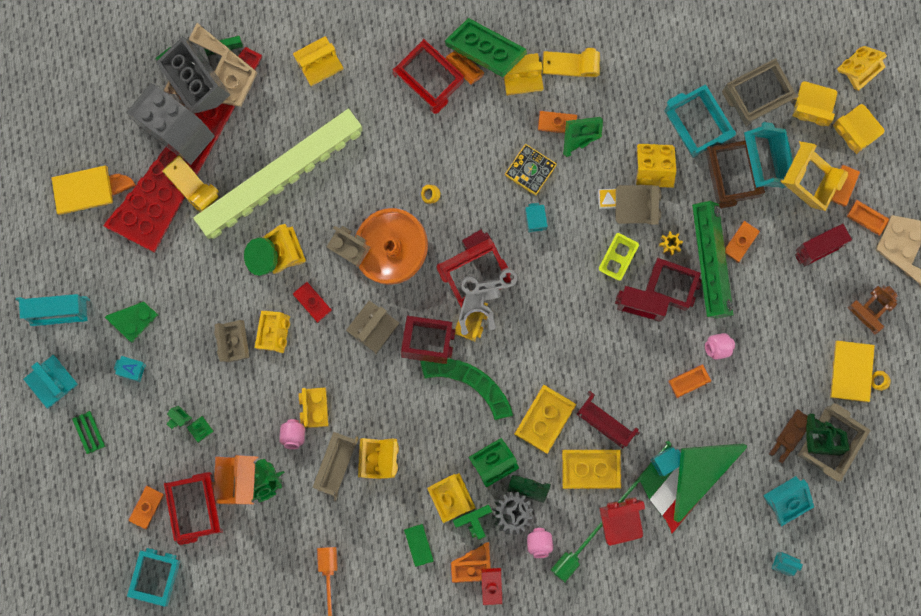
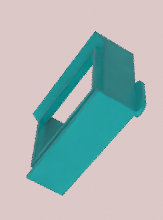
M706 84L687 95L680 93L667 101L664 112L692 158L706 151L709 146L713 147L719 143H724L736 135V131L732 128ZM697 97L701 98L722 135L697 148L675 111Z
M763 122L761 127L744 132L756 188L763 186L786 188L780 181L784 180L793 162L786 129L775 128L773 123ZM755 137L768 139L776 178L764 180Z
M72 294L27 299L23 297L16 298V301L19 302L20 319L28 321L30 326L88 321L87 301H90V298L87 296ZM76 315V316H73V317H61V318H50V319L34 320V318H45V317H56V316Z

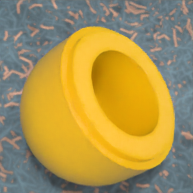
M425 185L422 188L421 197L425 203H436L440 199L441 192L437 186ZM431 189L432 197L427 199L425 192Z
M884 371L874 372L871 383L873 388L883 391L890 386L891 379ZM883 376V383L876 385L874 382L875 377Z

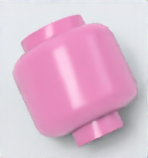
M726 333L711 335L705 343L707 355L714 360L730 357L733 349H735L734 340Z
M296 419L287 420L280 427V443L286 449H298L305 441L304 425Z
M544 528L533 529V532L527 536L528 552L534 558L548 557L553 551L551 533L545 531Z

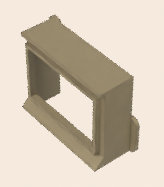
M777 58L727 83L722 90V94L729 106L735 107L746 127L752 121L788 102H795L799 97L778 64ZM772 69L786 94L749 113L735 87Z
M834 403L824 409L819 420L823 423L825 421L828 422L831 416L856 430L857 434L849 446L850 450L844 454L835 470L808 454L807 440L797 456L839 482L842 481L871 430L852 419L849 411Z
M333 432L312 488L334 497L333 501L335 502L338 499L339 494L337 493L358 441L357 436L355 439Z

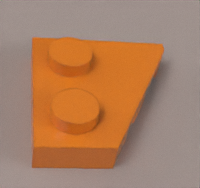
M489 542L451 562L452 583L482 581L481 569L491 568Z

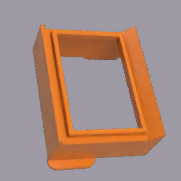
M236 455L232 458L215 457V473L212 485L216 504L254 505L251 502L254 493V461L258 457ZM234 477H235V493H234V498H233Z

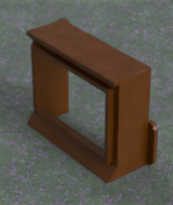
M746 140L713 147L709 146L705 152L715 198L720 209L733 207L739 201L760 198L764 195V186L756 188ZM745 148L754 190L726 196L716 153Z

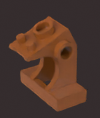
M883 285L881 288L877 286L870 293L872 297L863 306L855 300L848 307L874 334L879 333L884 328L878 321L879 317L886 310L890 312L897 306V292L890 286L886 287ZM875 299L883 306L877 314L868 307Z

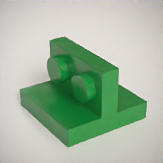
M502 438L468 457L486 488L519 469L515 456Z
M486 505L453 520L454 527L457 529L470 523L471 526L468 529L472 538L476 537L477 540H481L486 536L478 519L491 514L492 510L489 505Z

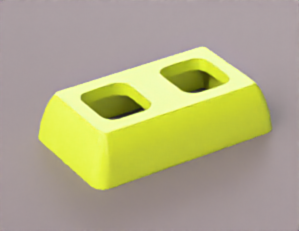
M617 233L599 266V271L616 280H622L639 247V243ZM619 243L629 247V252L625 257L615 252ZM610 260L621 264L618 273L607 269Z

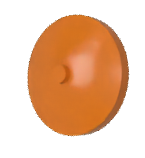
M397 208L379 210L370 215L361 224L356 235L367 240L365 244L371 247L361 262L359 269L365 276L375 282L385 285L402 283L413 277L425 261L428 251L426 231L421 222L407 211Z

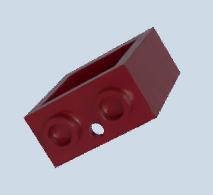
M844 223L802 243L795 250V257L805 267L845 247L852 241V238Z
M657 258L645 291L669 297L670 306L687 311L689 307L693 308L696 297L693 295L695 289L699 290L701 286V273ZM662 267L693 277L685 302L654 291Z
M625 286L623 290H619V293H617L615 304L618 305L617 310L661 322L666 316L670 298Z
M407 316L401 358L447 364V360L452 358L453 347H450V341L455 339L456 329L452 328L453 322ZM414 326L446 330L443 353L411 348Z

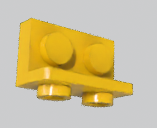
M482 312L470 313L465 321L468 334H461V326L458 320L455 335L475 342L477 337L481 338L484 327H481L483 319L487 320L488 317Z
M261 311L254 348L284 353L287 345V333L290 327V316L281 312Z
M326 387L302 388V393H299V405L303 404V412H300V423L304 424L305 428L328 427Z

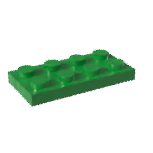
M470 18L462 23L445 40V46L501 77H504L527 54L526 48Z

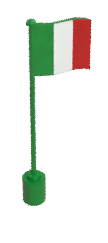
M666 441V445L659 453L663 452L669 447H672V443L670 441ZM651 462L618 503L623 502L640 482L651 503L665 519L672 534L687 517L686 515L680 522L674 520L679 467L665 476H659ZM602 521L575 553L570 552L568 554L565 552L551 568L550 571L564 583L580 566L578 563L580 559L577 556L603 526Z

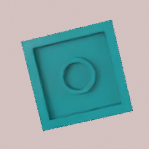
M54 354L42 364L38 362L31 366L33 371L23 379L47 409L78 385Z
M797 476L763 495L767 504L775 512L777 521L781 526L814 508L808 483L804 479L800 481Z

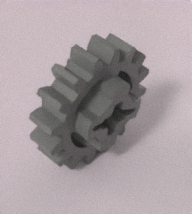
M507 492L506 495L499 496L500 500L494 501L497 507L492 508L495 511V515H492V518L497 520L494 523L495 526L500 525L499 531H505V534L516 535L519 532L525 531L524 526H530L528 519H533V517L529 515V512L533 511V509L528 508L530 501H524L526 496H519L518 492Z

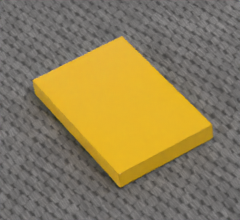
M106 165L51 177L58 215L113 203L108 167Z
M835 341L830 398L870 402L875 345Z
M543 384L514 435L548 454L577 404Z
M562 450V489H621L620 450Z

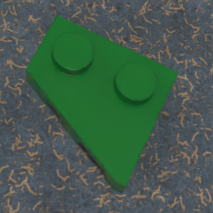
M601 117L566 121L563 155L569 157L572 155L571 152L580 147L582 149L590 142L601 138L603 119Z
M141 302L106 315L104 318L133 343L156 319L158 314L145 302Z

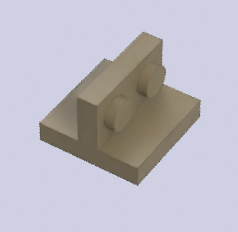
M369 300L347 328L346 332L377 354L400 323L388 315L384 308L381 306L379 308Z

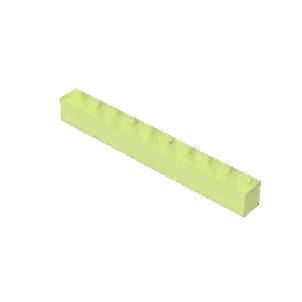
M348 108L193 217V219L208 239L211 237L213 239L217 238L222 234L221 230L225 227L230 228L238 222L237 219L242 215L244 217L248 216L253 212L252 208L258 204L259 206L265 204L269 200L268 197L272 194L277 195L284 190L283 186L289 182L290 184L296 182L300 178L299 175L303 172L308 173L312 171L317 162L326 161L331 156L330 153L334 150L340 151L346 146L345 143L350 139H357L361 135V131H363L361 124Z

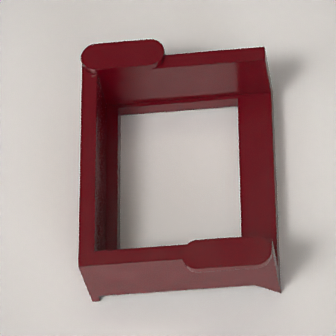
M588 391L587 395L589 398L576 415L622 449L627 447L633 437L640 434L639 429L634 428L630 431L591 402L595 394Z

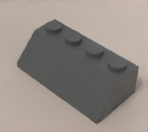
M183 36L156 61L184 104L193 114L217 108L231 95L197 46Z

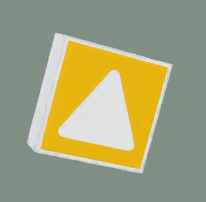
M598 189L599 209H615L616 189Z

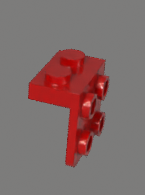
M632 497L625 499V502H611L607 506L599 508L607 545L612 546L643 537L639 511L645 509L644 501Z

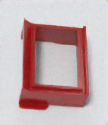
M424 38L392 69L393 76H398L430 106V111L434 114H438L448 104L447 98L464 82V75ZM423 50L428 52L456 78L436 99L404 70Z
M490 238L436 266L442 281L448 282L461 308L465 296L461 297L450 272L491 251L500 270L508 268L505 260L501 259L494 242ZM506 273V277H503L504 282H510L511 273Z
M211 472L196 474L188 479L164 483L174 542H177L179 545L197 542L199 537L223 533L219 523L212 485L213 475ZM202 481L211 529L180 535L172 487Z

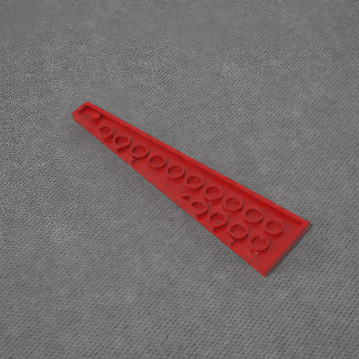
M247 47L238 55L240 59L254 70H256L263 57ZM221 103L217 108L195 113L215 136L191 165L185 161L196 175L200 172L235 106ZM165 147L158 156V159L152 163L143 178H140L131 193L129 192L120 207H117L103 226L155 253L185 199L183 194L162 172L178 155Z

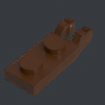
M798 409L794 412L775 440L776 443L770 450L769 455H775L780 445H782L786 450L780 456L779 462L783 463L806 432V414Z

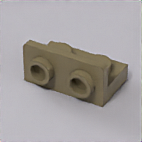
M334 226L333 229L336 232L328 243L327 248L359 267L371 248L365 244L367 240L359 235H356V237L351 236L352 231L344 226H341V228Z

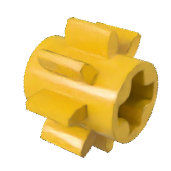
M669 231L667 237L661 236L664 242H661L659 247L664 248L663 254L667 251L673 256L675 250L677 252L681 251L678 245H681L683 241H679V234L675 236ZM673 240L674 244L669 247L668 243Z

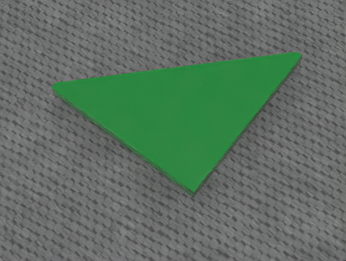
M746 444L681 448L674 520L676 522H680L739 458L747 449Z

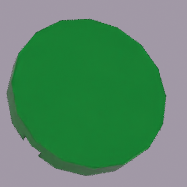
M259 237L252 239L244 250L245 265L254 275H268L277 265L278 253L275 251L274 243L268 238Z

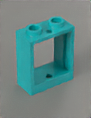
M146 548V551L140 550L127 597L168 607L180 560L176 559L177 555L165 553V556L158 555V550ZM145 557L172 564L163 597L136 590Z

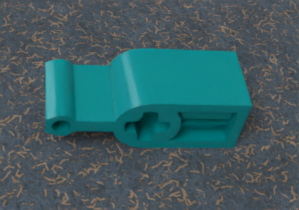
M777 552L771 569L787 576H794L797 570L801 571L803 564L800 563L801 560L784 552Z

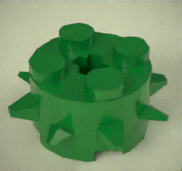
M260 459L255 463L253 500H258L259 503L276 495L275 491L278 488H282V480L279 477L285 473L284 471L276 472L274 465L267 462L266 459Z

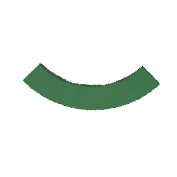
M448 359L447 364L420 361L424 379L435 377L450 378L463 382L473 388L488 404L494 420L514 416L502 390L493 379L480 369L463 361Z

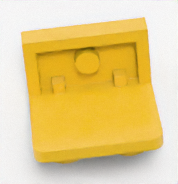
M806 81L802 82L792 116L802 121L814 122L820 126H829L835 115L832 112L837 91Z
M864 104L858 105L833 124L836 132L842 136L848 147L855 154H858L885 132L884 128Z
M638 144L636 185L674 188L676 177L675 147L673 145Z
M361 438L358 478H395L398 471L396 459L399 452L397 439L377 440Z

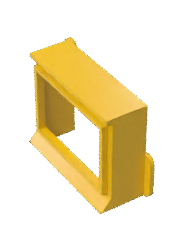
M799 141L800 148L784 180L780 182L810 207L826 211L836 190H841L848 172L831 167L814 152L817 145ZM809 161L825 173L814 196L800 185Z

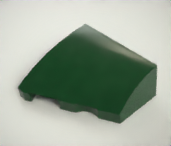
M813 413L808 414L806 426L808 454L842 456L850 450L847 432L840 428H835L827 421L821 422L815 418Z
M512 475L507 492H518L519 496L524 495L526 498L544 503L551 484L545 483L544 485L532 479Z

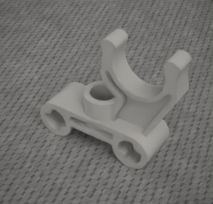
M503 269L499 274V279L478 282L474 276H466L462 279L461 287L466 293L458 317L462 335L468 334L465 321L467 316L473 312L484 313L489 320V329L494 330L496 328L493 311L484 305L483 301L501 297L499 289L508 288L516 284L517 275L512 269ZM506 273L513 274V278L510 279L509 283L503 281ZM468 280L475 283V287L471 290L464 286Z

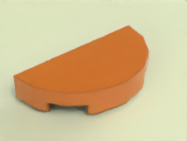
M114 174L109 176L112 196L136 186L133 180L126 175Z

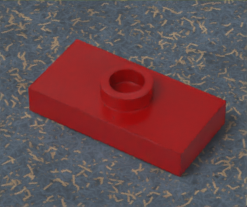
M308 282L304 283L293 293V296L317 323L332 311Z
M501 568L481 569L483 605L502 604Z

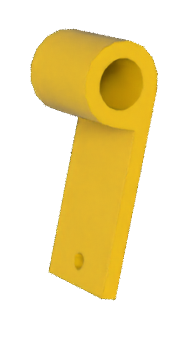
M586 48L581 54L544 51L542 74L598 77L600 75V52L596 51L595 48Z
M179 155L162 171L199 212L208 208L219 198L217 195L219 191L212 184H204Z

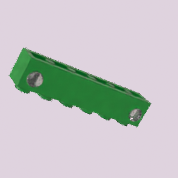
M712 201L693 204L706 315L714 319L734 316L719 204Z

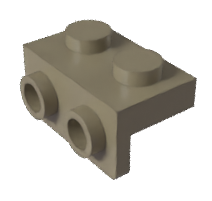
M244 320L214 325V335L218 347L217 355L220 362L230 363L249 358Z

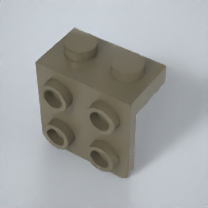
M618 185L616 187L615 221L619 224H659L661 219V210L659 209L661 190L659 186Z

